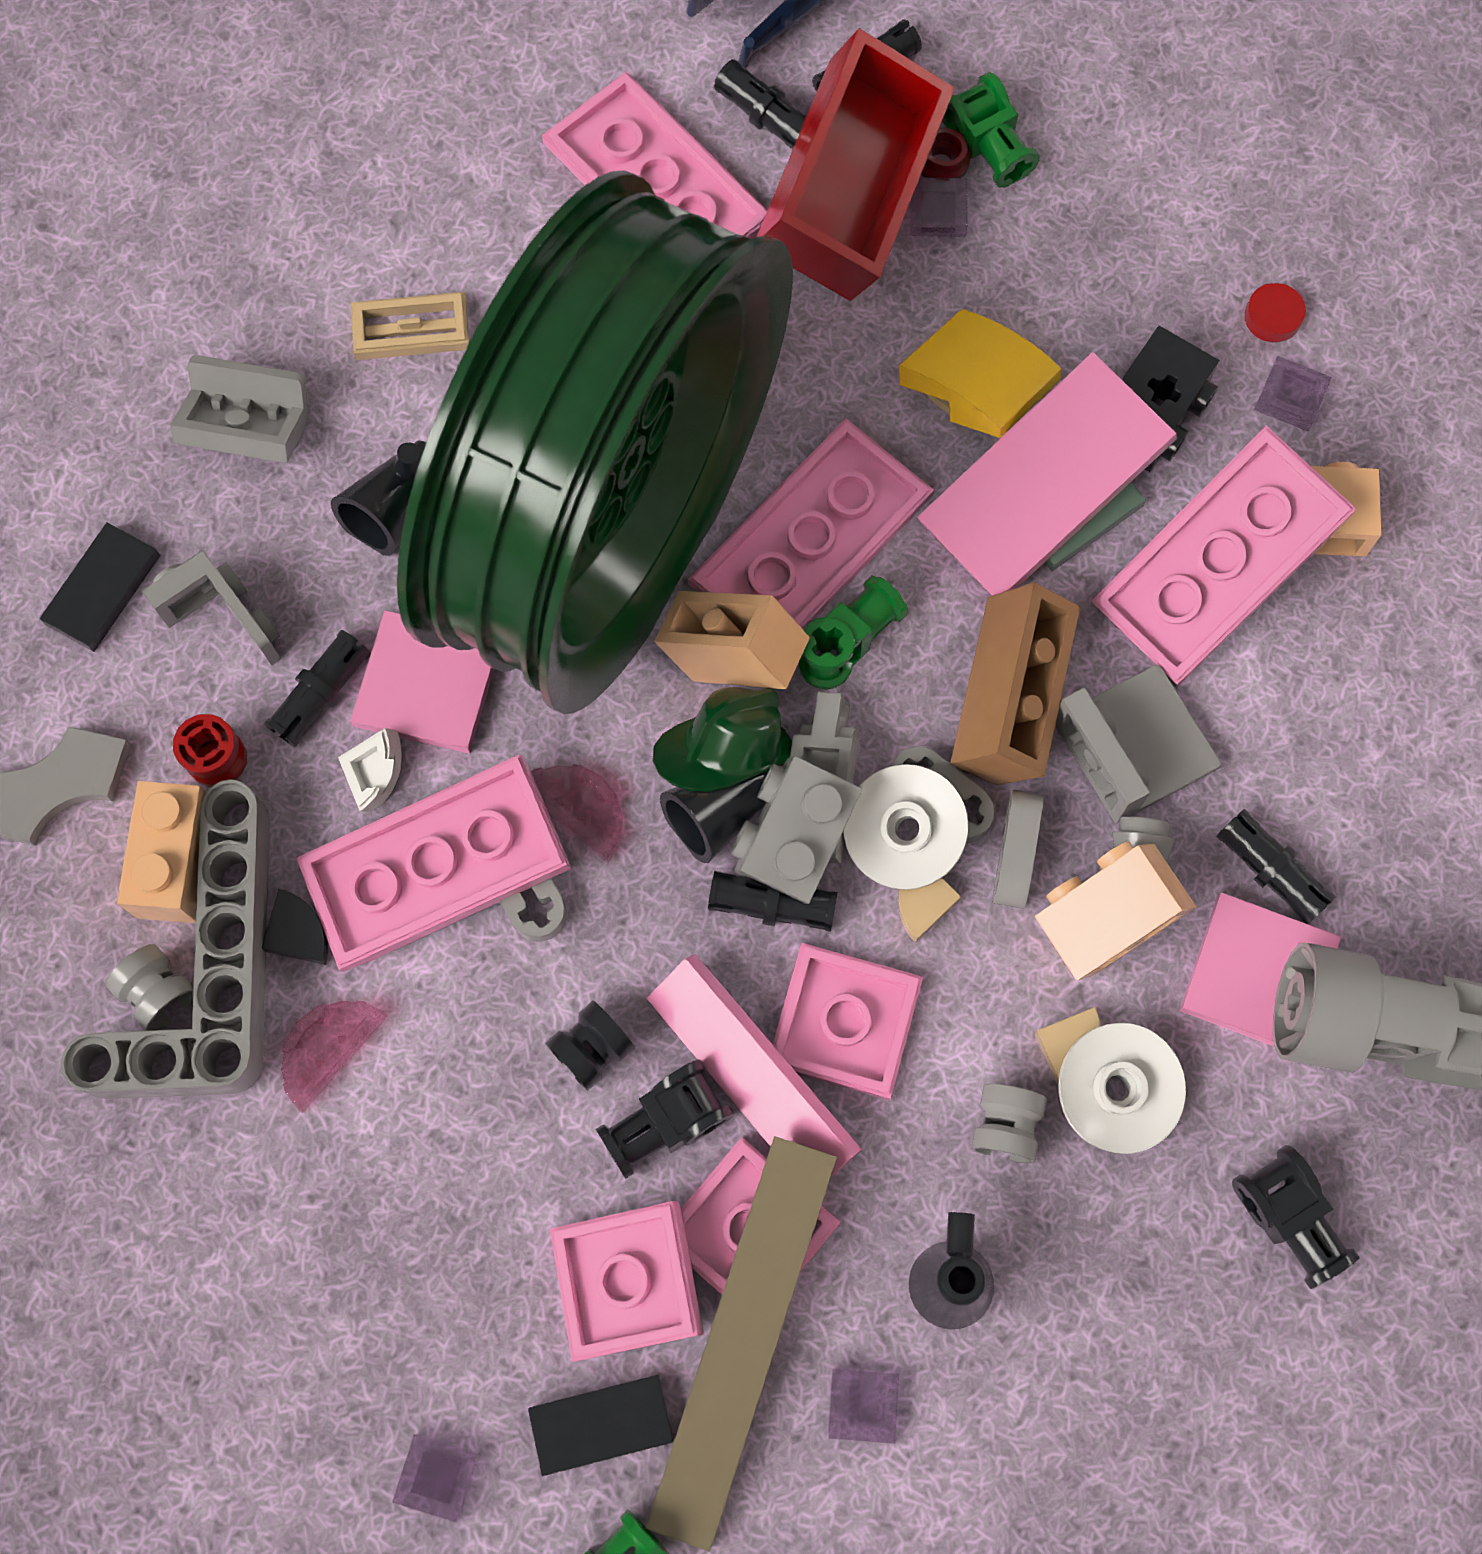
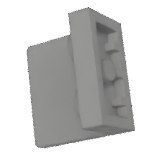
M1158 665L1151 666L1093 698L1090 697L1085 687L1064 697L1059 706L1055 727L1115 824L1120 822L1121 817H1131L1211 774L1220 766L1218 756L1166 674Z

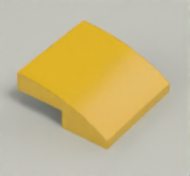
M961 309L899 365L900 386L949 401L950 422L1001 438L1062 377V368L1034 344L998 322L965 309Z

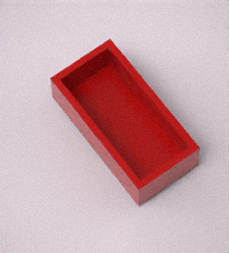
M858 28L828 63L757 237L767 235L782 241L789 249L793 269L845 299L852 301L881 277L955 87Z

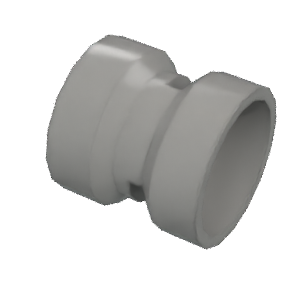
M148 944L128 955L113 969L106 980V987L120 1002H129L133 1007L135 1006L134 1019L145 1031L163 1030L171 1023V1020L164 1014L162 1009L174 999L185 1010L193 1004L194 987L183 975L172 976L173 973L169 969L170 960L155 944Z
M984 1084L980 1106L985 1114L983 1124L974 1131L971 1149L991 1156L992 1150L1010 1153V1161L1026 1164L1035 1163L1039 1143L1034 1137L1036 1123L1044 1118L1047 1098L1039 1093L1023 1088L1002 1084Z

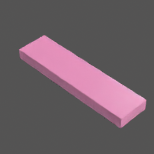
M696 954L685 958L646 998L693 1055L703 1062L709 1074L770 1146L774 1136L836 1156L837 1159L831 1178L862 1150Z

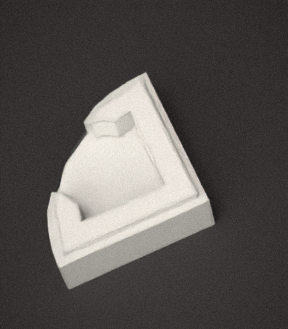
M384 728L338 757L360 811L369 812L382 805L396 785L402 761L401 743L397 730Z

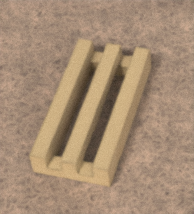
M465 292L351 302L353 353L356 360L466 350L470 342ZM454 310L455 314L454 318L422 321L420 318L399 319L398 323L365 326L366 318ZM456 330V332L366 341V339Z

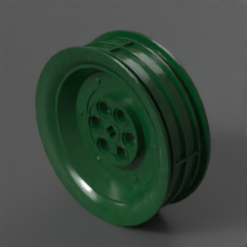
M625 170L611 171L598 176L578 190L554 213L515 263L476 328L442 400L417 469L402 529L397 567V600L400 617L406 631L414 640L432 648H443L446 646L457 650L476 648L482 660L488 666L499 671H511L514 669L522 671L525 681L530 687L541 692L543 700L548 707L562 714H572L585 708L615 681L651 634L675 587L716 520L756 428L779 359L791 305L793 289L792 258L789 249L782 241L767 235L750 239L746 236L735 234L710 222L703 216L690 213L666 202L663 198L655 195L651 185L644 178Z

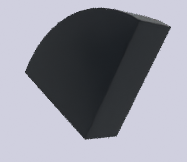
M278 889L262 949L267 953L326 965L328 940L319 917L300 897L286 890Z

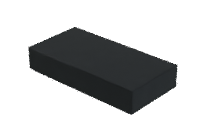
M106 522L39 619L49 628L95 652L161 555L154 547Z
M659 1374L528 1408L542 1476L674 1442Z

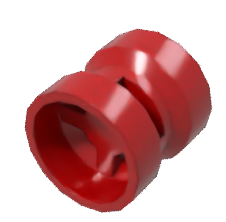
M197 714L186 719L178 727L174 735L173 752L177 761L199 784L211 788L221 781L237 780L243 774L247 765V750L243 741L221 717L213 714ZM211 741V743L206 744L203 748H201V746L205 742Z

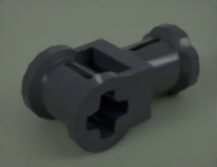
M700 1059L677 1069L657 1083L650 1092L640 1097L639 1101L642 1108L610 1128L605 1124L596 1128L597 1133L625 1179L634 1174L633 1166L665 1146L670 1153H673L684 1145H690L728 1122L735 1115L730 1106H722L703 1076L706 1067ZM686 1091L690 1092L702 1113L698 1114L685 1094Z
M1285 1145L1277 1151L1276 1160L1250 1177L1240 1174L1232 1180L1234 1192L1255 1223L1267 1233L1273 1244L1286 1241L1307 1272L1304 1281L1309 1289H1313L1334 1278L1360 1259L1354 1249H1346L1325 1219L1324 1216L1334 1209L1323 1195L1321 1185L1309 1164L1291 1146ZM1284 1180V1186L1269 1195L1268 1191Z

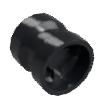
M594 1000L579 1012L578 1022L569 1031L559 1030L545 1043L555 1057L569 1068L575 1075V1079L587 1091L602 1078V1069L612 1060L621 1061L635 1049L634 1044L622 1029ZM584 1041L594 1051L592 1054L582 1045Z

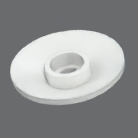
M895 765L872 774L859 785L863 790L843 833L849 855L866 876L886 887L909 890L933 884L953 869L965 849L969 824L963 800L947 779L937 772L922 766ZM905 819H915L920 827L918 835L909 841L900 839L897 832L899 824Z
M1112 1023L1088 1031L1071 1046L1060 1069L1058 1082L1059 1098L1066 1119L1081 1138L1101 1150L1120 1154L1147 1150L1164 1140L1172 1132L1181 1117L1186 1097V1084L1182 1066L1172 1048L1156 1033L1142 1026L1130 1023ZM1112 1076L1120 1078L1125 1084V1094L1118 1101L1112 1100L1106 1092V1083Z

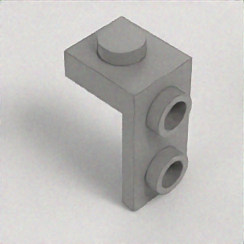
M203 550L182 564H175L165 568L154 578L153 584L142 590V593L169 628L220 595L269 663L273 665L282 659L271 643L280 637L271 621L260 607H257L250 613L239 600V597L247 592L239 578L227 562L216 568Z

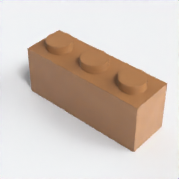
M1036 582L987 598L950 761L951 765L994 785H1003L1045 776L1080 606Z

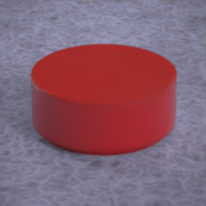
M1269 283L1260 286L1252 293L1245 308L1244 319L1248 329L1257 338L1267 342H1283L1293 337L1299 330L1305 318L1306 307L1301 295L1292 287L1282 283Z

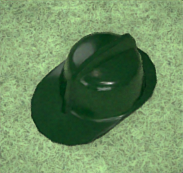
M724 687L714 691L705 700L695 718L677 724L667 730L655 743L652 762L658 774L673 786L688 791L711 792L733 786L758 774L768 772L773 764L778 766L784 765L786 760L790 758L792 740L786 730L781 727L777 693L771 688L754 691L742 687Z

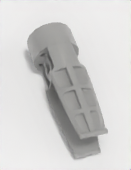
M1299 943L1291 951L1283 967L1277 987L1273 1015L1275 1050L1279 1058L1283 1060L1354 1073L1363 1066L1366 1058L1401 1065L1402 1074L1410 1079L1482 1090V983L1443 975L1441 986L1381 974L1380 966L1372 955L1311 943Z

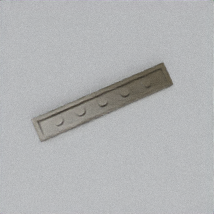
M774 1136L646 1529L710 1552L837 1159L836 1156Z

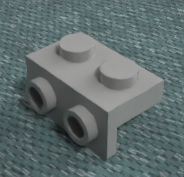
M193 355L187 364L191 390L170 424L173 443L202 448L204 450L287 463L305 429L308 418L304 375L298 372Z
M796 756L787 759L783 767L773 764L757 798L766 802L756 824L748 820L744 823L730 854L739 858L734 872L744 877H751L800 902L809 904L863 789Z

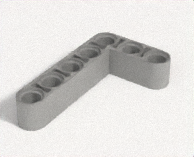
M236 780L218 782L209 788L201 804L192 1029L101 1032L80 1035L69 1043L61 1059L62 1075L67 1083L77 1090L103 1099L226 1095L246 1091L260 1077L263 1065L266 952L262 949V945L267 931L270 819L268 810L263 802L243 782ZM240 804L249 805L248 815L241 823L234 826L224 825L225 816L231 808ZM239 863L247 864L246 876L239 884L228 888L222 886L223 875L229 867ZM233 924H244L245 933L241 942L234 948L221 949L220 938L225 929ZM232 985H242L243 996L239 1005L230 1012L220 1013L217 1003L223 990ZM238 1047L241 1054L238 1068L229 1076L218 1077L215 1068L217 1058L227 1048ZM173 1049L176 1055L174 1069L166 1077L155 1080L152 1073L154 1060L163 1051ZM109 1052L111 1056L110 1070L99 1081L91 1082L89 1078L91 1062L99 1054Z

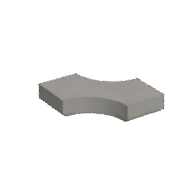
M68 726L57 747L38 763L20 770L0 771V838L35 846L46 825L63 810L86 801H113L131 744L126 739Z

